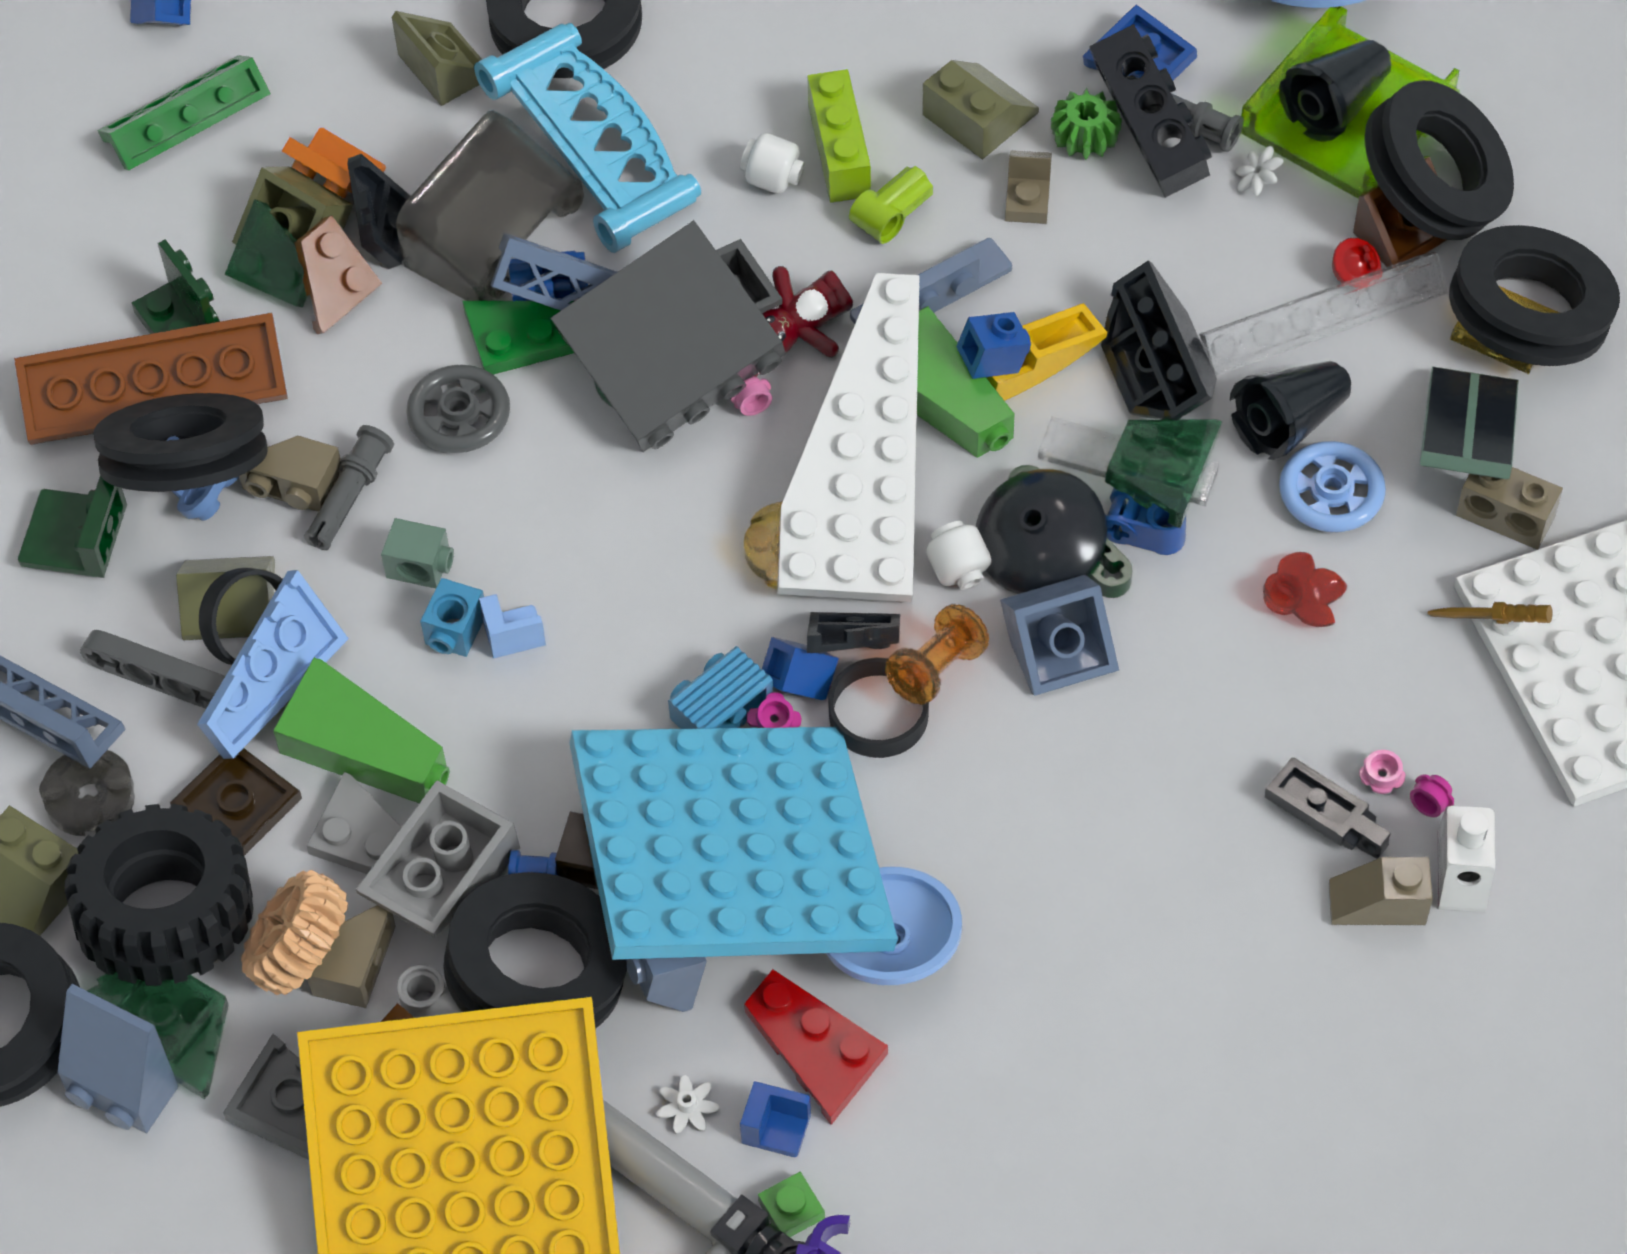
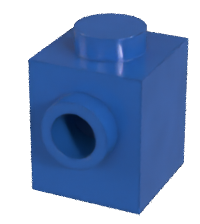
M1015 312L968 317L956 347L972 379L1019 373L1025 357L1030 351L1031 342L1027 330L1023 329Z

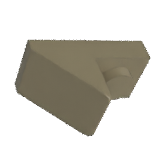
M1010 151L1005 210L1006 222L1047 224L1052 153Z

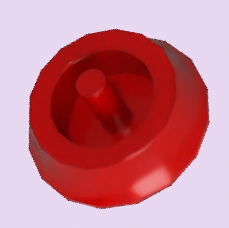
M1347 238L1340 242L1334 250L1332 270L1337 280L1343 285L1354 288H1367L1374 284L1380 275V257L1375 248L1367 241L1360 238Z

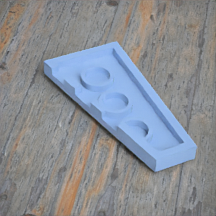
M298 570L287 571L197 723L223 759L234 758L292 698L314 657L327 662L349 639Z

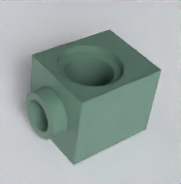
M394 518L381 553L386 578L436 589L442 574L449 573L454 558V549L449 547L446 529Z

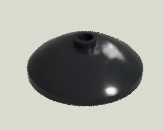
M1055 469L1026 471L1002 483L987 498L976 522V527L991 556V564L986 569V572L999 585L1017 594L1078 576H1087L1101 558L1107 539L1105 511L1095 492L1080 478ZM1032 517H1041L1039 524L1028 526V521Z

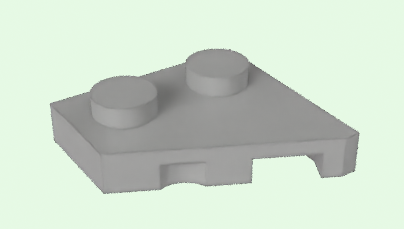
M344 772L307 844L308 853L312 856L368 874L402 827L350 774Z

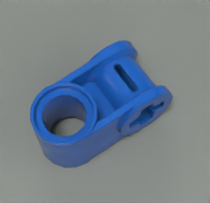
M1126 485L1113 488L1110 495L1112 504L1106 516L1107 538L1110 541L1150 550L1160 555L1175 554L1182 549L1186 539L1187 512L1180 501L1143 492ZM1163 525H1169V526H1172V527H1168V528H1167V527H1161V526H1163Z

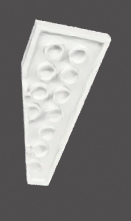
M876 273L781 505L777 594L911 602L919 275Z

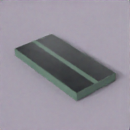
M1432 366L1420 465L1500 479H1510L1519 380Z

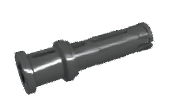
M1133 75L1127 77L1130 80L1138 79ZM1172 94L1176 104L1182 101L1186 104L1194 121V124L1189 126L1195 138L1202 135L1209 140L1219 143L1222 150L1226 152L1232 150L1242 132L1244 125L1243 117L1239 115L1230 117L1214 110L1209 102L1195 104ZM1153 104L1148 106L1146 110L1156 113L1162 108V105Z
M370 425L360 426L356 434L358 440L350 454L344 455L340 460L339 469L341 474L311 526L304 534L305 540L312 546L316 547L318 542L322 541L319 548L321 550H329L334 537L364 485L367 486L375 481L378 474L376 468L384 454L392 451L394 447L393 440L389 435Z

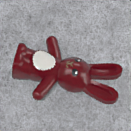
M784 266L775 267L772 272L775 289L782 297V304L779 305V308L774 307L762 314L783 342L785 352L787 353L799 337L825 356H836L839 352L838 344L817 328L849 312L853 307V299L841 280L833 271H826L812 284L794 295L787 268Z

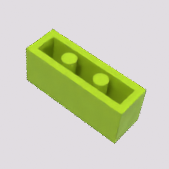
M844 69L807 75L808 108L829 201L834 203L857 199L863 192L871 189V164L849 71Z

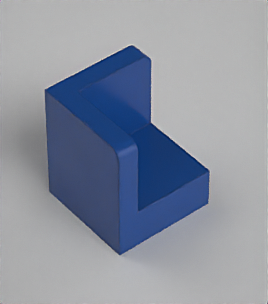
M131 0L130 22L134 24L154 22L180 26L190 25L191 0Z
M771 637L762 669L772 678L773 687L781 691L825 700L839 658L827 652L807 653V645Z
M754 1081L740 1122L742 1144L790 1157H797L811 1118L810 1096Z

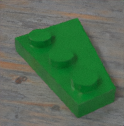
M462 301L464 313L482 368L493 375L574 354L568 343L566 344L551 320V317L561 310L535 301Z

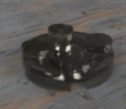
M107 750L90 769L66 755L61 756L49 767L39 786V792L51 822L60 830L75 836H86L84 831H95V828L107 819L110 822L119 819V813L132 809L134 805V782L129 767L119 755L110 750ZM88 784H95L98 792L97 795L93 797L87 794L82 799L78 798L80 788Z

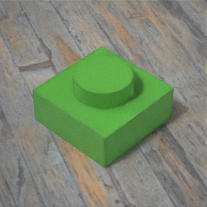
M801 1171L758 1194V1202L762 1209L769 1214L771 1224L789 1237L825 1219V1210Z

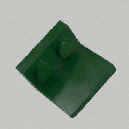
M166 239L157 243L168 283L131 302L134 313L147 331L153 334L220 322L215 310L209 303L214 300L208 284L202 277L197 280L191 274L193 272L191 264L181 249L174 251Z
M100 476L96 489H91L88 495L42 489L18 556L20 566L104 578L127 507L122 488L109 484Z

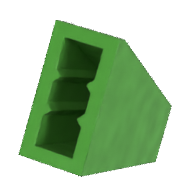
M929 306L919 311L917 416L977 458L989 451L1002 449L1014 438L1015 413L986 377L972 379L956 347L958 342Z
M315 657L273 730L280 754L341 776L344 772L348 773L358 782L419 804L436 781L446 785L449 778L450 769L446 765L441 745L326 662Z

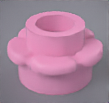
M755 376L744 380L746 387L738 395L731 398L732 403H734L735 408L740 409L742 414L747 416L763 412L772 402V395L769 392L771 389L770 382L765 378L759 380Z
M1389 750L1372 752L1364 759V767H1361L1359 771L1362 783L1366 786H1371L1372 791L1378 794H1388L1393 788H1400L1406 776L1405 772L1402 771L1403 764L1400 757ZM1383 771L1386 772L1387 775L1380 776L1378 772Z

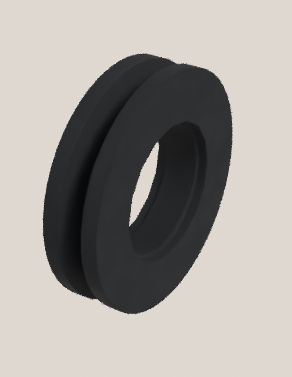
M486 0L491 36L502 55L552 29L541 26L526 16L524 10L531 0ZM603 0L605 4L602 11L591 21L576 27L582 40V44L577 49L603 69L621 59L633 46L640 33L642 25L641 0ZM563 67L556 71L553 78H573L574 74L570 69Z
M1433 81L1410 82L1375 108L1368 118L1365 128V150L1375 180L1398 212L1419 229L1441 239L1463 240L1475 235L1487 224L1502 215L1509 207L1514 191V176L1505 145L1494 126L1480 109L1456 90ZM1416 130L1433 137L1451 155L1461 174L1463 191L1451 187L1444 182L1426 163L1418 146Z
M1509 225L1481 232L1467 243L1450 283L1449 300L1453 313L1462 327L1472 337L1492 351L1523 363L1541 366H1562L1583 361L1601 348L1618 311L1620 292L1616 279L1607 265L1584 245L1565 235L1544 228ZM1507 277H1523L1542 282L1558 291L1569 302L1572 310L1563 313H1543L1525 308L1510 299L1499 288L1496 281Z
M220 393L173 395L127 406L105 417L94 429L95 447L100 453L98 456L100 476L106 482L116 487L146 492L195 489L236 478L254 469L266 458L268 448L266 436L262 432L264 427L262 409L257 403L249 399ZM171 436H176L179 438L178 440L167 441V439Z
M522 872L490 880L473 890L461 902L450 924L443 969L448 990L462 1012L592 997L595 1028H597L610 1016L618 1003L627 972V959L612 960L601 900L598 894L578 882L558 875ZM534 928L549 931L572 945L581 957L584 970L577 978L562 986L538 988L522 985L501 972L492 961L488 947L496 938L511 930Z
M0 923V975L10 974L23 978L26 981L30 991V1009L21 1030L7 1045L0 1048V1107L30 1096L58 1073L66 991L71 984L80 987L71 967L47 941L27 928L8 923Z

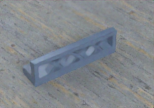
M504 232L498 248L502 254L491 286L546 306L563 310L571 304L569 302L582 297L613 276L617 271ZM511 258L528 262L535 278L521 285L504 281ZM536 266L550 271L540 275ZM558 274L568 276L575 292L561 299L553 298L549 295L543 281ZM576 279L590 285L580 289ZM538 284L542 293L530 290L529 288Z
M0 655V671L7 674V683L0 682V719L89 769L126 730L119 719ZM39 691V701L31 699L22 694V692ZM68 707L71 709V719L53 710ZM96 725L105 727L95 740H93L88 729H86Z

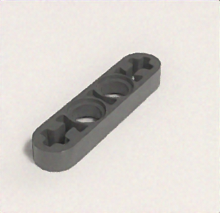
M92 630L80 649L81 656L89 664L100 670L205 709L225 678L222 674L101 630Z

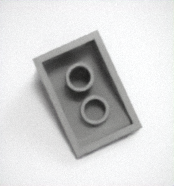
M436 781L362 880L356 892L435 938L451 923L454 913L461 902L482 884L500 877L509 864L511 851L520 849L514 823L443 783Z

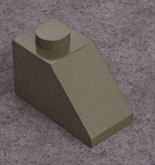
M1381 857L1330 878L1331 925H1426L1433 900L1429 857Z
M376 905L348 919L340 926V935L331 945V951L327 952L322 960V965H318L314 969L311 978L307 979L312 996L367 1008L396 927L392 913Z

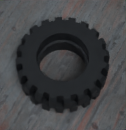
M159 804L145 805L146 810L133 813V810L129 809L119 813V819L113 822L107 819L95 828L96 834L93 837L90 835L85 837L77 847L78 854H74L69 861L67 867L68 876L65 879V894L76 940L79 941L81 950L87 959L96 962L98 969L111 976L117 972L119 980L136 984L137 979L145 980L147 986H161L162 981L174 980V984L188 981V976L198 972L201 976L214 968L213 963L219 959L223 962L235 951L234 943L240 944L248 932L247 924L252 920L254 909L252 902L253 894L243 847L239 839L232 835L231 829L222 821L216 819L213 822L212 815L195 809L193 813L188 812L187 807L184 805L171 804L170 808H160ZM179 880L197 886L182 900L161 908L143 909L123 903L137 889L157 881Z

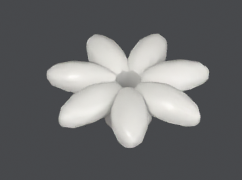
M1272 146L1266 147L1260 157L1254 151H1250L1248 153L1250 166L1243 165L1236 169V174L1243 177L1238 184L1239 192H1243L1251 186L1253 194L1258 196L1263 185L1268 183L1275 184L1277 182V177L1272 171L1282 165L1284 160L1280 157L1272 158L1274 152Z
M683 1075L679 1082V1092L668 1087L661 1088L660 1094L670 1103L657 1111V1117L671 1118L675 1116L673 1122L675 1134L681 1133L688 1121L699 1131H705L706 1123L701 1113L712 1114L720 1109L717 1103L704 1100L712 1089L711 1083L701 1084L693 1090L689 1077Z

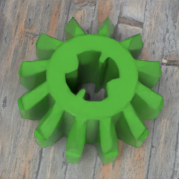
M1087 87L1082 95H1077L1070 91L1066 100H1058L1053 117L1051 118L1052 134L1055 135L1054 140L1057 147H1066L1069 157L1077 152L1082 153L1085 160L1092 152L1103 157L1106 148H1114L1122 126V118H1120V113H1118L1116 101H1106L1103 91L1095 96L1090 95Z

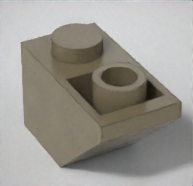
M297 435L267 447L266 458L257 467L239 476L242 489L255 497H270L284 501L299 510L311 509L319 512L341 474L339 469L341 460L339 449L336 446Z

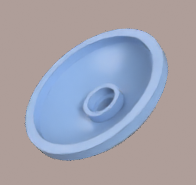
M880 867V874L898 937L895 950L884 952L826 953V955L841 971L860 981L877 985H901L915 982L938 971L956 952L962 935L961 910L951 891L936 878L924 872L905 867Z

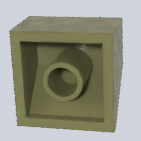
M951 60L923 83L922 115L982 160L1039 113L1038 106L979 63Z
M290 166L261 167L232 243L292 280L301 281L304 277V269L299 263L295 242L322 219L331 215L342 230H344L354 204Z
M10 805L0 815V923L18 925L41 936L68 905L65 894V879L68 876L67 867L71 857L74 854H78V850Z

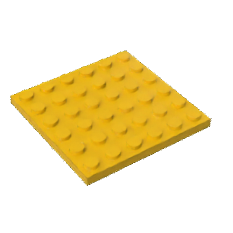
M592 997L297 1032L318 1254H620Z

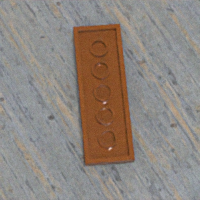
M272 313L14 358L27 440L30 445L93 434L96 425L110 414L136 403L166 396L192 393H220L240 396L257 404L288 399Z

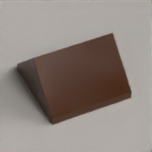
M1425 156L1426 163L1437 175L1430 156ZM1379 185L1359 196L1353 233L1375 248L1380 261L1391 272L1398 271L1447 241L1424 232L1408 221L1391 204Z

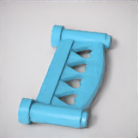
M572 23L566 25L559 24L497 58L490 55L476 62L474 65L475 75L486 95L492 100H497L512 92L604 209V211L594 216L593 224L600 241L610 252L616 253L629 246L632 237L695 203L697 197L701 195L700 185L692 174L684 176L682 174L677 175L674 172L670 158L659 135L631 95L602 67L577 49L582 44V40L577 28ZM563 67L570 69L574 74L573 79L581 82L583 88L579 91H552L547 89L556 71ZM586 97L594 99L597 102V109L607 115V118L603 121H571V118L580 100ZM607 128L619 130L621 140L628 142L631 146L625 152L594 151L604 130ZM632 158L641 159L645 163V170L650 171L655 176V179L651 182H619L627 162Z

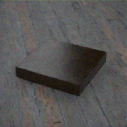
M243 748L231 759H223L219 754L170 802V805H184L187 807L188 812L192 813L195 809L212 815L213 822L216 819L222 821L231 829L232 835L239 839L245 856L302 799L300 790Z

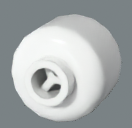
M763 133L756 140L753 138L749 140L741 159L740 170L745 171V179L749 184L780 194L788 188L790 183L793 185L798 184L805 162L799 160V147L796 143L769 133Z
M959 520L948 523L932 532L930 535L932 541L927 545L926 553L942 585H958L960 590H966L984 580L982 573L990 566L991 556L977 527L964 525Z

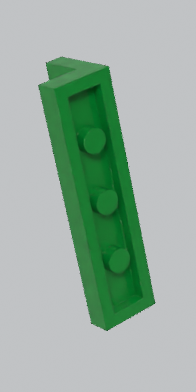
M237 55L97 131L103 142L112 144L124 169L131 170L271 93L253 57Z

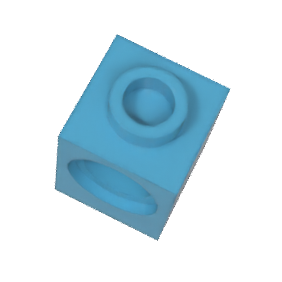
M441 578L420 621L425 644L442 654L455 653L467 657L483 624L479 598L484 597L483 590ZM450 619H459L454 623H445Z

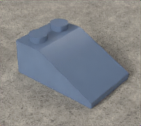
M71 984L66 991L58 1074L66 1089L65 1096L81 1108L89 1109L92 1105L106 1112V1118L122 1129L129 1130L133 1126L147 1134L179 1087L155 1026Z

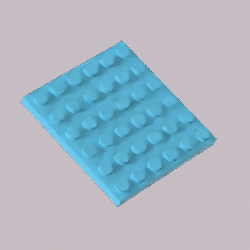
M836 727L572 730L569 745L612 960L884 952L895 950L898 937L844 736Z

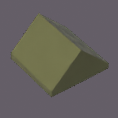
M400 11L394 12L391 18L398 55L441 106L480 85L475 75L474 65L482 60V58L451 22Z
M274 556L185 560L176 573L183 641L202 640L199 629V609L204 594L214 580L225 572L236 568H254L275 573ZM258 575L247 576L235 582L226 591L220 601L216 617L219 639L250 636L274 595V588L267 580Z

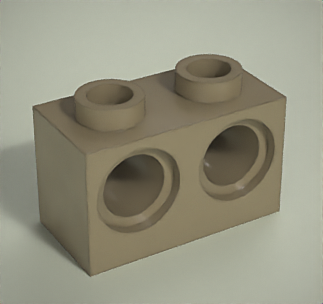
M1514 467L1511 469L1510 479L1469 474L1462 487L1456 516L1538 550L1556 516L1563 487Z

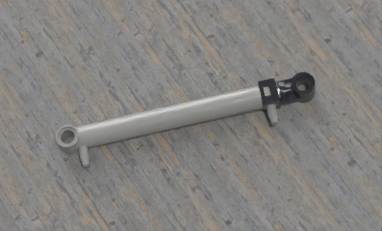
M429 965L412 966L404 971L398 979L397 992L400 1004L415 1018L462 1012L452 998L447 984L437 969ZM422 992L433 993L429 999L424 1001L413 999ZM604 1101L611 1167L711 1240L712 1247L706 1254H796L798 1243L805 1244L803 1241H794L777 1227L769 1224V1214L742 1194L737 1199Z

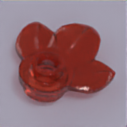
M1295 552L1282 558L1277 566V572L1271 574L1266 579L1263 585V599L1266 606L1274 613L1280 615L1293 613L1307 625L1327 627L1335 623L1333 612L1328 605L1340 599L1348 586L1336 572L1326 568L1316 569L1311 554Z

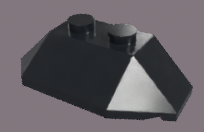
M1148 260L1113 283L1111 292L1113 300L1108 310L1104 327L1108 333L1101 342V347L1130 414L1139 417L1177 421L1212 399L1217 378L1188 312L1153 263Z

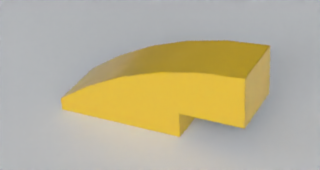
M1084 303L1025 324L1022 327L1027 330L1030 336L1031 346L1019 373L986 377V379L1005 401L1040 384L1072 364L1103 341L1108 332Z

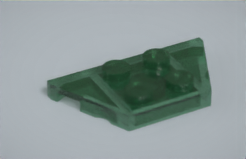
M1179 419L1177 421L1128 420L1108 464L1104 482L1118 491L1130 495L1135 502L1146 509L1150 508L1154 503L1170 513L1169 524L1181 528L1219 437L1222 421L1217 419Z
M117 972L113 976L105 974L97 978L98 985L86 991L153 1024L177 1083L201 1098L206 1099L210 1093L229 1006L226 996L192 975H188V981L174 984V980L162 981L161 986H147L145 980L138 979L136 984L119 980Z

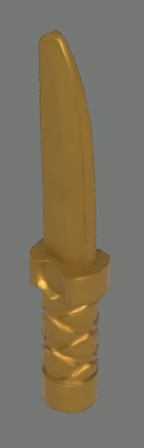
M1494 602L1492 608L1447 607L1430 610L1427 614L1432 617L1493 619L1498 624H1508L1511 621L1550 623L1553 611L1551 605L1506 604L1505 602Z

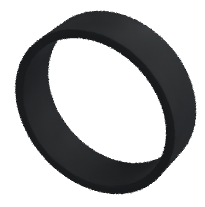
M236 568L225 572L209 586L203 596L199 609V629L205 646L218 660L228 665H232L235 661V658L223 647L216 626L218 607L226 591L238 580L251 575L261 576L276 591L283 580L277 574L254 568Z
M878 657L857 661L845 668L836 677L831 686L828 697L830 726L836 727L844 736L847 748L859 755L872 758H886L901 754L913 747L926 730L929 718L927 687L915 670L900 661ZM869 676H888L909 685L919 696L923 710L916 724L904 734L886 740H871L855 735L839 721L834 709L838 697L846 687L859 679Z

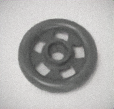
M471 365L446 366L429 373L415 385L407 402V420L415 436L430 448L447 453L470 452L489 444L502 432L509 418L510 399L502 382L487 370ZM452 382L460 383L461 387H453L444 393L442 392L441 386ZM480 388L486 390L491 397L482 403H479L478 398L473 394ZM437 403V415L424 416V405ZM457 409H464L463 411H460V412H453V411H455V410H457ZM479 415L489 419L480 429L471 426L476 422ZM445 425L459 430L456 436L439 433L441 427Z

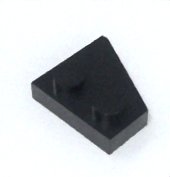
M358 154L348 158L347 164L361 247L388 269L402 265L413 197L364 155Z
M810 612L807 632V653L863 647L885 649L890 647L891 644L899 643L900 614Z

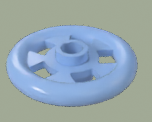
M1336 441L1313 443L1295 452L1284 465L1279 481L1281 498L1288 511L1303 524L1325 532H1345L1365 525L1380 510L1386 492L1383 473L1375 460L1366 452L1353 445ZM1336 459L1354 465L1351 472L1349 473L1342 466L1335 465ZM1310 463L1320 468L1312 478H1308L1301 472ZM1355 483L1368 485L1366 497L1353 496ZM1332 486L1337 488L1338 490H1330L1326 487ZM1310 490L1312 497L1317 502L1308 506L1299 494ZM1347 505L1349 513L1340 515L1330 514L1329 507Z

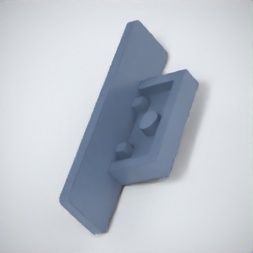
M986 238L918 274L919 311L929 306L934 313L1011 272L1012 262L992 238ZM863 304L850 311V319L854 324H856Z

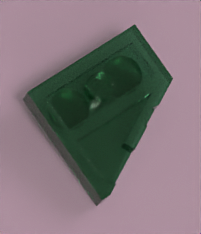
M254 199L224 275L289 304L303 308L307 296L303 283L304 269L298 260L295 246L296 240L288 229L283 228L275 219L267 203Z

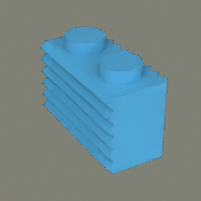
M735 646L725 655L723 653L714 655L706 663L703 673L692 682L684 680L673 689L670 700H668L670 719L680 729L739 728L746 723L749 710L759 708L760 704L766 699V696L773 692V680L763 669H760L758 664L754 663L751 658H748L745 652H742L738 646Z

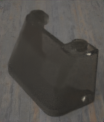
M494 110L488 111L402 206L396 221V228L403 265L466 301H494L495 299H500L506 291L492 287L491 282L502 254L498 248L504 232L526 240L551 211L562 218L569 213H575L580 208L584 199L582 183L511 119ZM507 269L504 281L510 282Z

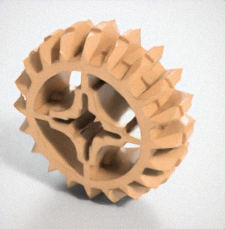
M303 870L295 877L289 878L285 886L278 888L275 896L270 901H267L265 909L262 913L258 914L257 922L250 929L251 934L244 943L245 951L241 956L242 972L256 986L266 992L269 990L275 995H286L293 989L301 987L304 979L311 978L314 969L318 965H322L323 958L327 952L331 951V945L340 935L339 928L345 922L344 913L347 911L348 906L346 901L347 893L332 879L313 870L307 872Z

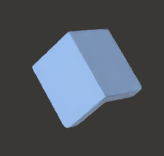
M497 594L479 598L483 624L493 658L546 645L541 616L537 615L535 606L529 605L502 612Z

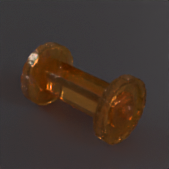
M960 604L945 606L935 617V635L918 650L901 648L896 650L887 659L885 667L887 679L900 697L908 700L910 703L919 705L931 702L941 689L940 673L957 658L974 660L985 652L989 641L988 630L982 619L970 608Z

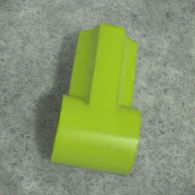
M907 166L877 192L871 189L863 192L852 204L849 211V219L877 241L886 244L899 233L905 218L933 195V185L928 180L926 173L917 166L911 168Z

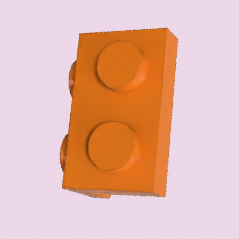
M324 128L318 129L308 147L289 137L282 149V152L295 159L291 166L292 168L312 180L316 173H319L327 178L323 186L344 199L348 192L352 193L347 164L348 158L362 154L382 172L386 169L385 164Z

